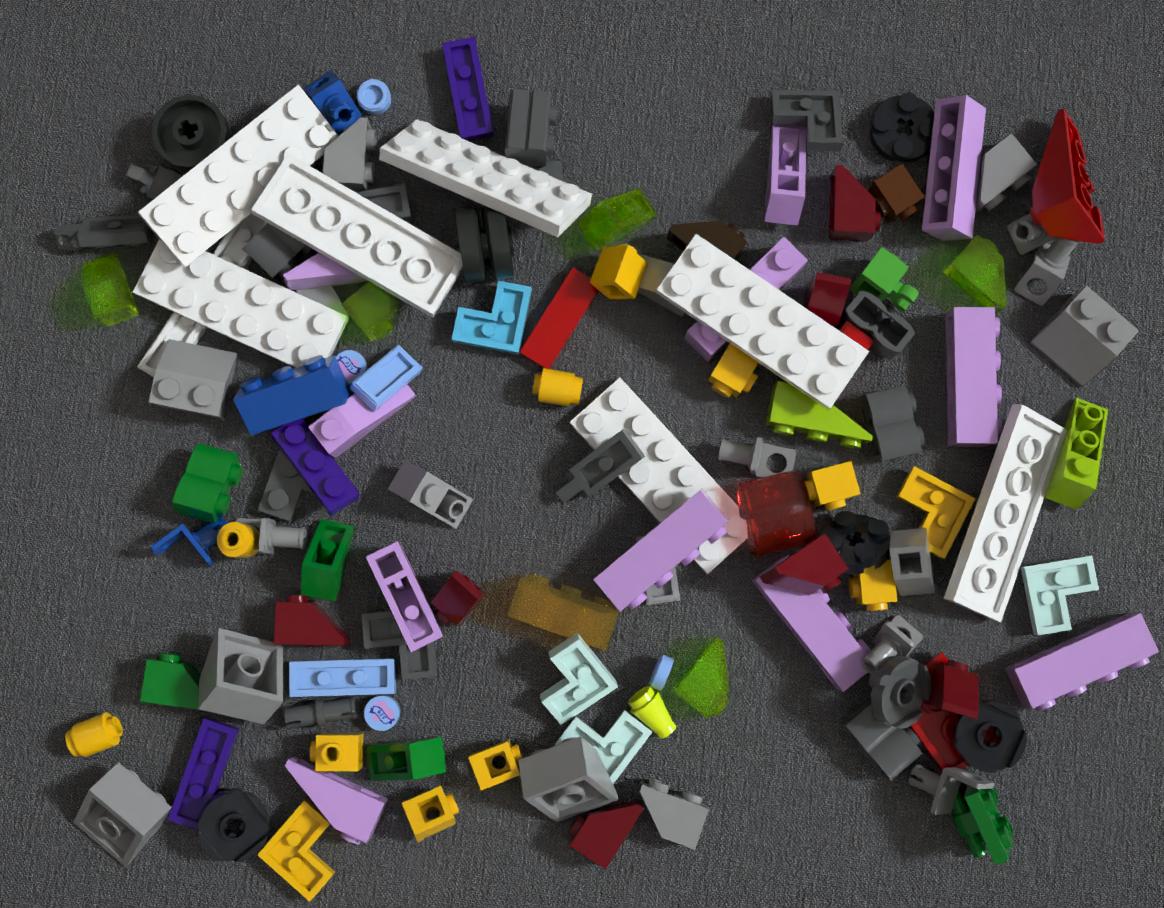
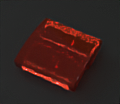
M796 469L736 484L739 516L746 520L749 552L752 555L760 556L809 543L816 539L812 508L803 477L799 470Z

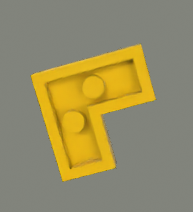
M915 466L911 467L896 498L926 513L919 528H927L930 554L941 560L946 558L976 499Z
M305 799L257 855L310 902L333 876L335 871L310 850V847L329 827L330 823L315 805L308 799Z

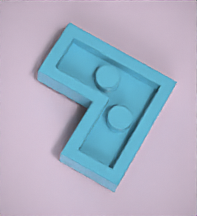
M498 280L492 313L458 307L452 342L519 355L532 287Z

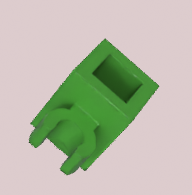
M883 247L880 248L849 288L856 295L860 291L871 293L880 299L881 302L888 297L893 305L902 312H905L919 295V292L914 287L899 281L909 266Z

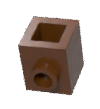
M903 164L875 180L867 190L876 199V211H880L881 217H885L889 224L898 218L903 222L919 211L918 204L925 197Z

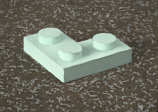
M1092 556L1020 567L1033 635L1072 630L1065 595L1099 590Z
M575 633L549 651L551 661L565 678L541 693L540 698L543 705L562 725L618 688L615 678L581 636Z
M623 710L604 737L575 716L556 741L555 746L561 744L567 738L581 736L597 749L614 784L651 735L652 731L626 710Z

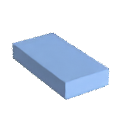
M397 345L352 382L350 389L375 412L419 375L423 367L402 347Z

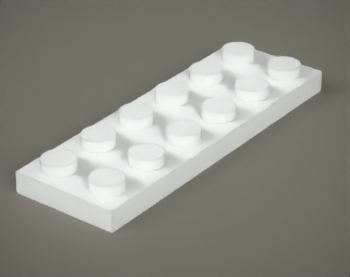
M297 85L137 213L181 265L186 267L252 213V207L287 154L310 166L324 155V149L338 137V134L302 88Z
M415 120L380 148L379 160L556 237H559L591 203L592 194L574 184L565 183L549 176L546 172L537 171L525 166L515 159L504 157L490 151L485 146H478L462 139L456 134L438 129L425 121Z
M287 154L251 209L253 215L432 318L463 269L461 253L290 154Z
M695 234L656 290V293L827 410L832 407L869 353L860 344L697 234Z
M160 239L133 291L134 294L294 368L303 366L306 360L318 355H322L323 358L330 357L349 320L342 313L206 251L189 265L183 267Z
M620 377L569 422L593 450H596L621 430H627L645 457L618 476V478L659 523L703 488L729 519L728 523L724 525L727 532L713 544L706 540L697 548L701 554L694 561L706 574H709L758 529Z
M1022 404L1011 405L944 599L998 622H1001L1068 431Z

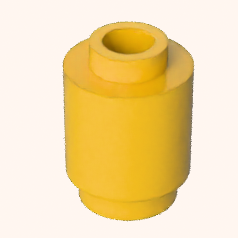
M543 368L542 375L535 374L532 394L539 395L538 402L570 407V404L579 405L583 378L575 377V373Z
M230 522L225 524L218 532L217 545L226 556L249 558L259 550L260 533L250 524Z
M105 712L74 724L72 729L66 732L65 740L73 756L88 757L118 745L120 736L123 734V728L116 716Z

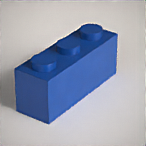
M318 355L306 360L303 366L294 369L291 366H285L274 371L271 377L260 380V377H253L240 384V389L233 400L250 435H254L344 405L351 390L336 356L323 358L322 355Z

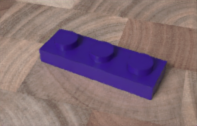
M475 37L442 43L460 137L471 141L494 136Z
M302 418L287 423L271 433L272 439L330 517L359 499L357 489L308 428L309 426Z
M208 717L203 718L168 817L169 821L197 830V817L206 802L217 794L240 728Z

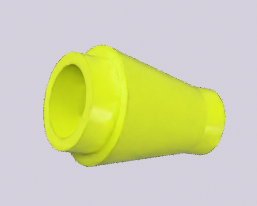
M645 686L629 699L630 712L654 731L660 739L666 738L676 729L677 726L672 721L658 690L653 691L650 686Z

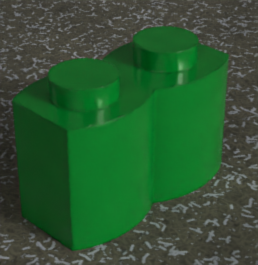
M198 443L192 452L186 471L176 488L172 500L175 513L214 524L220 515L224 516L229 509L231 496L228 493L233 485L237 486L243 474V466H240L238 454Z

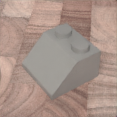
M1086 285L1070 296L1032 339L1030 344L1078 386L1083 387L1118 356L1139 330Z
M169 339L156 367L149 403L163 408L224 420L238 354Z
M218 628L199 679L198 709L265 724L283 703V645Z
M581 736L567 738L559 745L548 749L536 750L530 756L518 760L523 798L556 823L618 800L616 789L597 749Z
M118 762L89 789L73 823L127 867L163 824L172 807L167 804L166 799L160 793L152 791L141 782L139 776L134 771L126 769Z

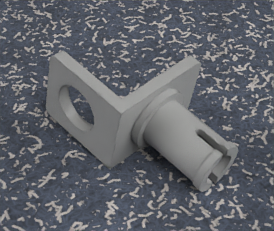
M1031 214L1007 226L1020 255L1026 254L1057 238L1049 236L1042 225L1037 226Z
M1056 238L1051 245L1046 243L1038 247L1031 266L1016 284L1014 291L1032 302L1043 306L1064 280L1070 261L1069 254L1081 241ZM1034 278L1042 279L1047 284V289L1041 293L1032 292L1027 286L1028 281Z
M757 437L756 443H753V446L722 439L718 460L748 465L751 476L789 483L792 477L796 451L794 449L765 444L761 437ZM773 454L783 455L787 461L786 468L780 473H773L767 467V460Z
M238 518L236 522L250 524L260 529L259 550L257 554H274L275 547L305 549L307 529L305 527L276 526V520L269 518Z
M900 615L895 616L891 622L886 621L874 638L873 642L876 646L861 660L863 668L872 674L875 669H881L893 657L901 655L907 657L923 640V635ZM899 629H902V630H904L905 632H907V634L909 635V638H908L903 632H901Z
M918 764L910 773L918 778L909 777V784L934 795L930 813L934 815L950 814L952 812L961 782L976 789L994 788L995 784L993 781L962 767L943 768L942 774L939 775Z

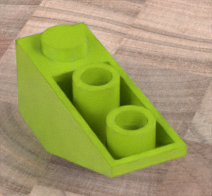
M777 381L773 385L766 426L774 427V433L792 436L794 431L807 433V439L827 442L828 438L841 440V446L860 449L861 444L866 445L872 441L873 436L834 405L827 410L789 383Z
M1076 397L1065 425V429L1068 431L1045 498L1077 510L1096 490L1108 409Z

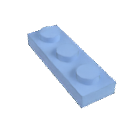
M395 658L289 662V697L396 693Z

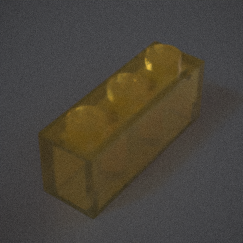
M530 573L528 579L520 577L507 614L508 617L567 638L578 633L587 645L603 651L607 650L620 612L613 609L614 604L610 600L595 596L593 602L580 597L581 590L564 584L561 590L549 587L550 579Z

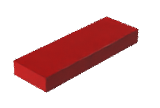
M575 268L571 269L520 350V355L542 368L550 369L599 291L590 283V277Z

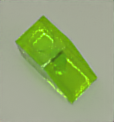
M638 188L600 201L578 223V226L595 251H599L603 247L617 244L655 219L658 214L642 190Z
M976 235L944 269L943 273L982 307H995V314H997L1007 305L1004 259L998 253V248L992 241Z
M115 252L83 264V289L95 320L109 327L139 315Z
M368 282L341 305L372 342L376 338L378 340L385 338L393 331V324L398 321L400 299Z
M714 636L672 690L707 719L712 714L717 717L729 702L725 697L729 693L724 642Z

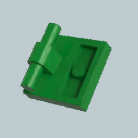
M967 785L965 799L969 806L968 808L958 790L953 806L954 814H952V818L960 836H965L973 857L978 858L987 854L978 833L980 831L994 864L998 865L1009 861L1010 848L1013 847L1011 837L1014 836V832L1007 816L1001 817L996 804L999 803V798L995 788L976 789Z

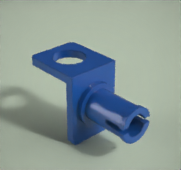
M332 71L304 88L305 92L314 101L321 114L337 134L362 117L342 82Z
M220 515L215 524L209 522L196 533L194 531L189 532L182 523L152 545L150 549L156 556H159L186 536L211 567L214 565V562L207 555L209 553L208 549L217 543L218 532L227 522Z

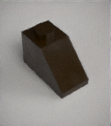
M721 220L674 224L669 229L667 235L669 241L684 251L695 234H697L734 260L741 254L747 244V241L743 239L745 237L743 232L738 227L730 223L726 225Z

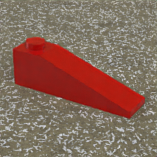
M1062 108L1056 113L1033 186V206L1030 207V214L1034 223L1037 226L1042 225L1051 237L1100 244L1105 242L1102 216L1099 207H1093L1090 193L1095 190L1083 166L1087 164L1079 130L1065 109Z

